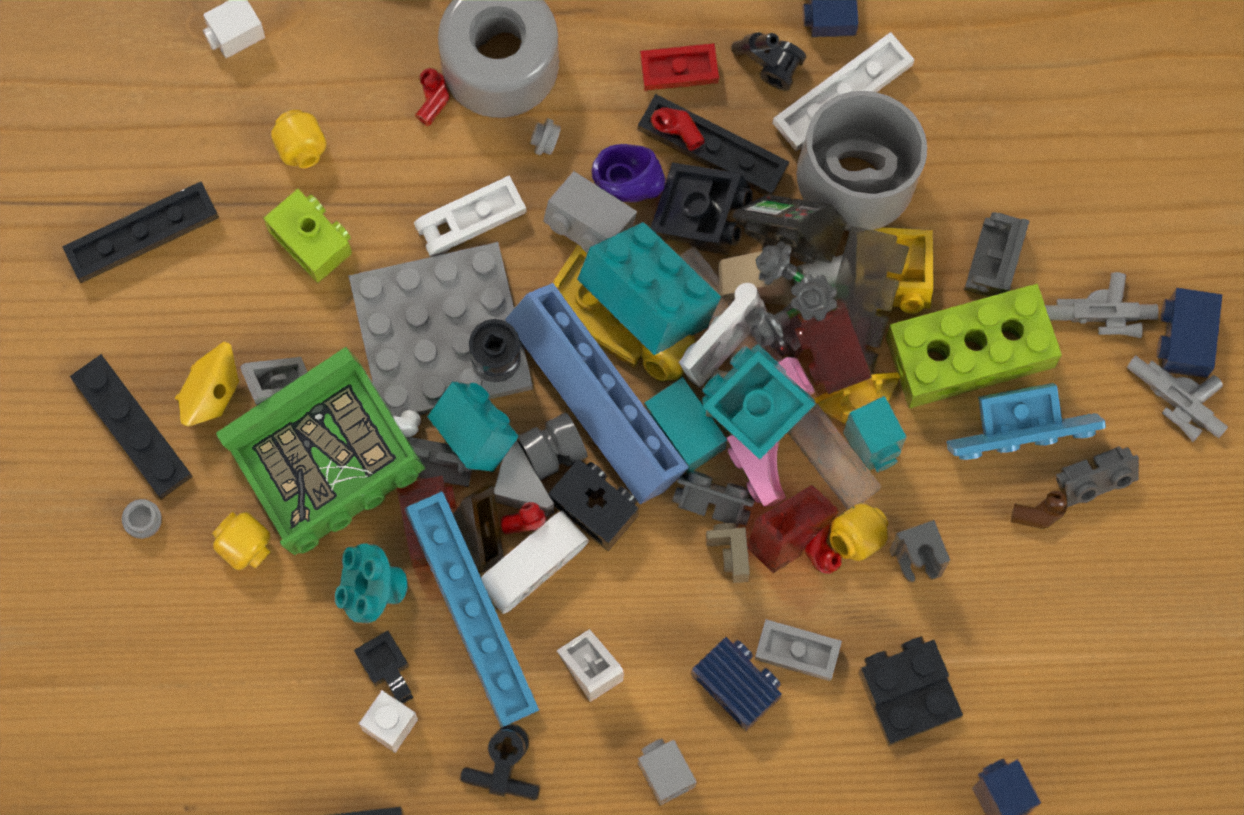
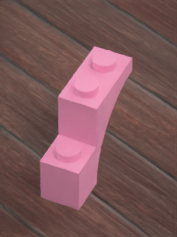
M787 357L778 362L786 370V374L809 396L815 393L797 358ZM733 434L727 437L731 445L728 448L730 458L737 468L741 469L743 467L750 480L746 485L752 498L757 503L762 502L763 506H774L786 499L777 470L779 441L761 459H758Z

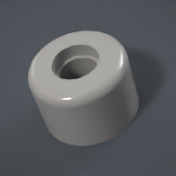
M452 0L446 8L438 30L441 69L449 91L460 104L483 116L504 118L525 113L544 100L556 81L559 69L557 24L553 13L544 0ZM502 32L512 33L522 41L516 54L505 59H491L481 55L477 50L479 46L486 44L493 36Z
M853 91L830 99L817 110L811 119L797 164L798 188L803 200L808 201L805 202L807 203L806 205L809 208L819 209L813 211V213L826 223L848 231H871L890 224L908 207L927 158V140L924 130L916 116L905 105L881 93ZM849 157L863 159L871 163L876 170L867 168L861 171H848L841 167L839 160Z

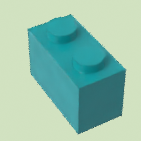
M683 377L644 403L645 409L689 467L685 471L687 475L690 471H694L726 449V437L714 420L706 416V409Z
M452 381L427 417L467 468L494 472L519 436L509 425V418L489 400L490 395L485 388L476 383L465 384Z
M885 396L850 412L843 431L864 473L874 468L877 472H881L895 465L898 462L896 457L900 455L907 438Z

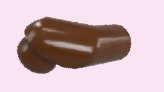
M1051 491L1047 494V498L1036 507L1014 503L1010 522L1040 529L1048 528L1064 516L1067 510V497L1060 491Z

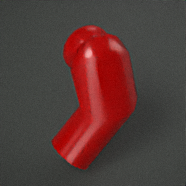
M528 502L521 507L519 513L502 516L501 528L506 535L536 530L544 525L546 515L537 503Z

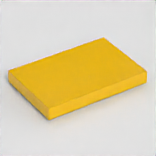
M577 245L552 283L598 345L635 368L642 357L641 349L643 344L577 280L587 253L581 246Z

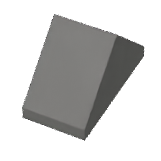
M301 357L250 362L240 366L256 406L307 373Z
M516 440L502 461L494 489L496 503L521 509L524 504L535 502L544 511L545 515L549 516L554 513V504Z

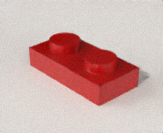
M715 43L640 51L644 91L719 84Z

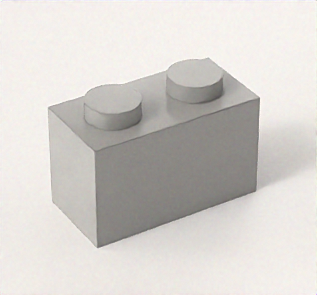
M573 171L548 200L543 222L549 225L555 233L565 235L588 253L591 246L632 228L637 211Z

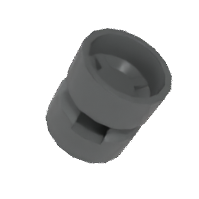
M566 412L547 421L544 430L535 427L519 435L517 439L540 481L557 473L560 464L569 467L578 459L583 460L588 457L583 441Z

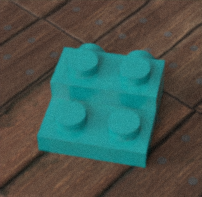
M757 343L751 350L747 346L740 349L730 361L733 368L724 377L716 374L702 391L706 394L703 398V407L758 459H761L815 405V400L786 374V370Z

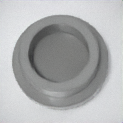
M547 118L544 124L537 123L530 140V144L535 145V154L541 155L543 152L551 155L554 150L561 127L553 124V120Z
M135 500L128 504L123 511V527L132 537L139 539L151 537L161 526V512L149 500Z

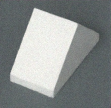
M590 629L557 650L559 656L590 702L623 681L624 671L621 665Z

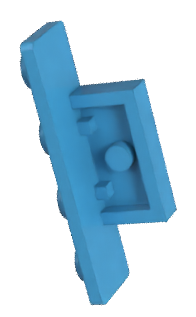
M1049 383L979 396L983 434L948 440L946 443L947 449L953 456H959V459L970 460L981 457L983 451L997 449V452L1007 453L1019 450L1020 444L1035 442V445L1039 446L1051 445L1058 442V437L1072 435L1073 438L1092 437L1096 435L1095 430L1105 429L1106 423L1097 413L1062 419L1057 385Z

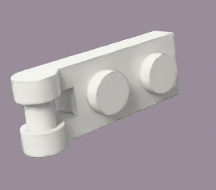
M507 176L423 215L414 222V225L419 235H424L427 241L425 247L430 257L442 255L456 245L525 214L526 207L510 176ZM447 222L451 231L440 235L437 227Z
M743 283L737 287L734 294L735 300L722 315L714 318L709 329L696 343L687 348L683 358L679 361L688 379L698 387H701L709 379L714 369L717 370L750 333V324L754 320L753 310L764 308L767 311L754 284Z

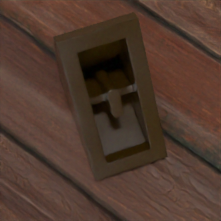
M486 485L464 498L453 513L478 573L487 571L504 558L494 486Z

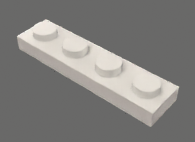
M890 32L774 117L773 125L793 149L798 151L803 146L811 119L824 103L848 92H878L912 67L914 58Z

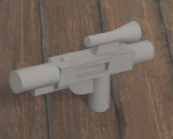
M1113 272L1110 277L1109 289L1094 291L1087 299H1057V305H1045L1050 320H1072V322H1079L1080 324L1105 322L1106 327H1098L1099 335L1122 334L1141 338L1142 324L1137 323L1126 326V322L1157 320L1158 305L1139 304V302L1122 303L1126 275Z
M1137 356L1126 367L1150 385V389L1154 391V394L1162 397L1175 407L1173 412L1166 407L1162 414L1179 426L1192 442L1196 440L1203 430L1189 424L1190 421H1193L1201 428L1204 427L1218 439L1228 428L1227 425L1213 415L1214 413L1202 404L1223 387L1222 382L1217 376L1212 375L1199 385L1186 377L1174 378L1154 361L1146 364Z

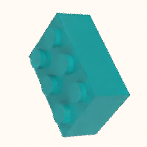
M644 222L591 246L577 278L653 355L670 348L688 335L693 336L707 329L721 299V296Z

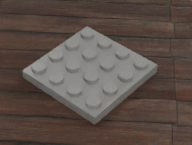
M498 242L349 275L372 382L392 415L401 417L402 412L405 410L415 411L419 415L430 413L452 381L465 384H479L487 390L490 395L489 399L533 390L523 344L520 339V366L516 373L506 381L496 383L485 381L476 374L472 367L469 349L471 332L478 324L485 320L499 319L506 321V317L514 309Z

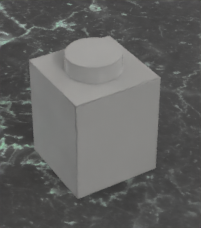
M659 739L641 750L644 755L638 758V765L660 806L696 787L697 782L674 739L666 744L663 739Z

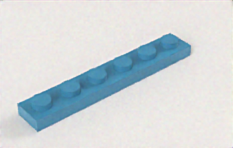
M440 492L406 507V514L500 727H504L539 711L444 493Z

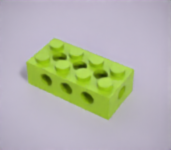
M1038 283L890 324L886 335L887 344L896 371L900 376L899 380L908 408L1055 368L1062 356ZM1002 332H1011L1018 340H1008L1003 336ZM965 342H974L980 346L981 350H970L965 345ZM938 352L945 360L935 361L929 357L928 353Z

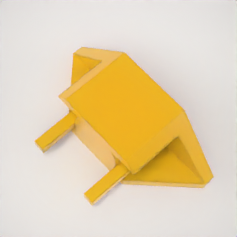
M223 341L196 361L194 365L192 364L188 378L180 393L174 398L179 401L180 420L184 426L189 427L222 416L239 383L232 347L227 342Z
M898 372L874 374L839 385L814 398L815 405L813 408L846 424L850 412L883 396L889 402L900 376Z

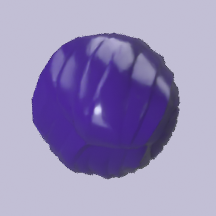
M630 144L611 145L603 149L592 163L591 173L594 183L621 202H639L645 199L656 198L664 189L665 176L662 166L654 152L649 148Z

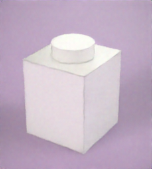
M229 0L203 14L207 28L202 31L211 48L215 50L219 47L225 58L265 38L262 24L248 0Z
M381 691L359 725L363 732L396 753L418 719L414 711L384 691Z

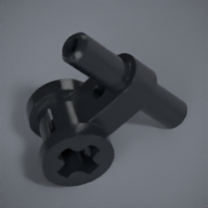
M756 32L748 34L742 40L735 41L731 45V51L734 55L746 54L763 67L760 72V77L763 81L783 91H788L793 84L792 76L798 66L803 65L807 58L802 49L790 42L779 40L775 33L763 34Z
M515 724L501 727L491 737L488 744L489 756L495 762L493 773L464 767L461 771L460 781L489 789V794L501 797L510 794L533 801L537 800L540 792L539 785L511 778L513 766L520 761L529 748L530 741L527 732ZM507 737L512 738V745L514 747H518L511 753H507L506 745L502 744Z

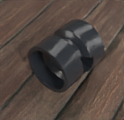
M490 319L478 324L471 332L469 339L472 367L476 374L485 381L494 383L506 381L516 373L520 366L521 353L518 334L512 325L503 320Z

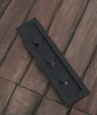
M657 94L653 97L638 124V131L713 169L741 173L749 183L750 188L768 197L773 196L789 167V161ZM661 108L686 111L705 139L704 144L695 150L689 151L680 135L664 133L655 129L651 123L652 114Z
M202 181L68 243L62 246L81 284L218 219L219 216Z
M102 354L70 376L71 380L161 500L193 477Z

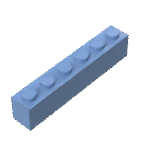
M551 283L527 293L506 317V322L514 327L520 341L639 504L665 492L689 468L556 286Z

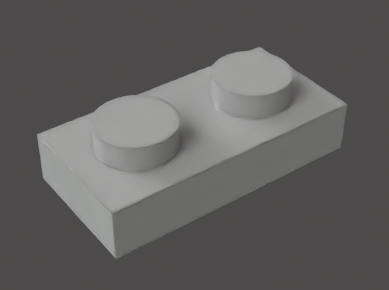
M766 619L754 660L831 681L842 641Z

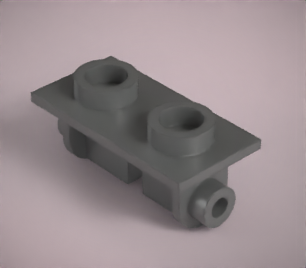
M406 437L426 468L418 474V478L469 487L472 469L467 468L449 444Z
M1118 446L1093 457L1097 469L1092 470L1087 460L1061 468V473L1056 474V480L1061 489L1065 488L1067 507L1077 503L1089 502L1098 495L1114 489L1126 488L1132 482L1139 480V457L1137 455L1133 456L1128 447L1122 449Z
M690 471L689 475L683 473L677 483L683 484L685 487L684 489L677 487L672 502L679 504L678 508L705 516L710 502L716 504L712 519L724 523H734L737 527L739 524L747 526L751 511L744 508L745 505L753 507L755 502L752 496L749 495L747 488L733 483H727L726 487L711 483L713 479L711 476L697 471Z

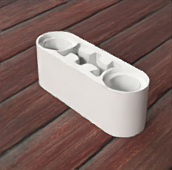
M560 511L551 517L543 526L533 532L481 577L491 602L502 614L509 612L575 557L589 542L587 537L564 511Z

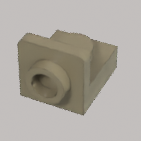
M734 523L714 525L713 530L706 531V546L730 545V548L723 549L724 571L732 572L733 583L749 582L746 528H737V525Z

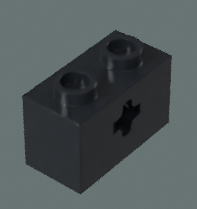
M578 459L548 495L558 511H564L575 525L609 551L637 519L639 507L635 504L638 501L625 488L620 486L618 489H615L605 481L608 476L596 464L589 462L586 465ZM589 496L594 500L600 496L603 497V508L599 505L590 508Z

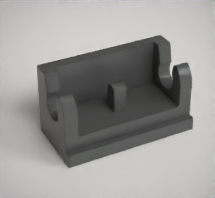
M992 212L990 218L985 217L964 290L987 297L1009 292L1030 220L1019 219Z
M935 520L898 532L890 547L892 557H897L904 577L911 583L915 581V575L910 567L912 563L918 568L925 565V572L933 580L943 575L950 562Z

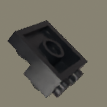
M672 162L651 229L662 239L689 243L696 250L728 255L731 245L736 246L740 242L742 226L739 220L742 211H746L742 209L752 205L753 191L741 173Z
M921 636L901 645L903 652L890 657H888L886 651L873 654L864 659L866 666L861 667L858 672L888 746L963 717L961 708L948 680L950 675L935 640L925 643Z

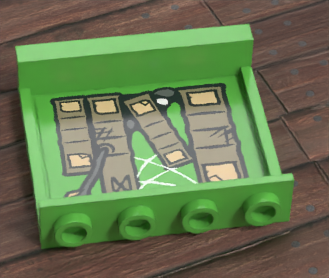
M347 347L216 432L222 445L234 456L280 534L282 540L279 542L294 556L315 548L319 543V539L329 532H336L347 527L351 523L352 517L364 509L370 510L377 507L385 500V495L397 487L403 488L412 484L418 478V474L426 469L358 358Z

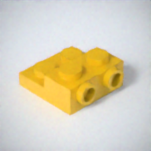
M881 227L871 231H856L853 304L862 305L868 311H879L884 306L901 307L906 313H918L923 308L930 309L933 293V230Z

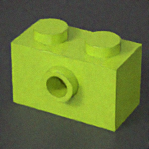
M297 189L263 219L269 233L319 283L352 254L348 242L351 236L339 222L335 221L331 224L323 215L326 212L324 207L312 194L306 197Z

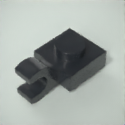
M389 630L354 650L375 687L386 681L396 700L402 704L414 698L400 674L401 671L409 667V664Z

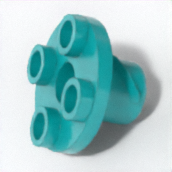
M363 543L356 547L345 549L342 556L343 569L340 585L335 592L336 606L344 609L347 616L354 622L371 623L382 614L386 604H399L404 599L408 588L407 576L401 568L389 566L386 554L375 544Z

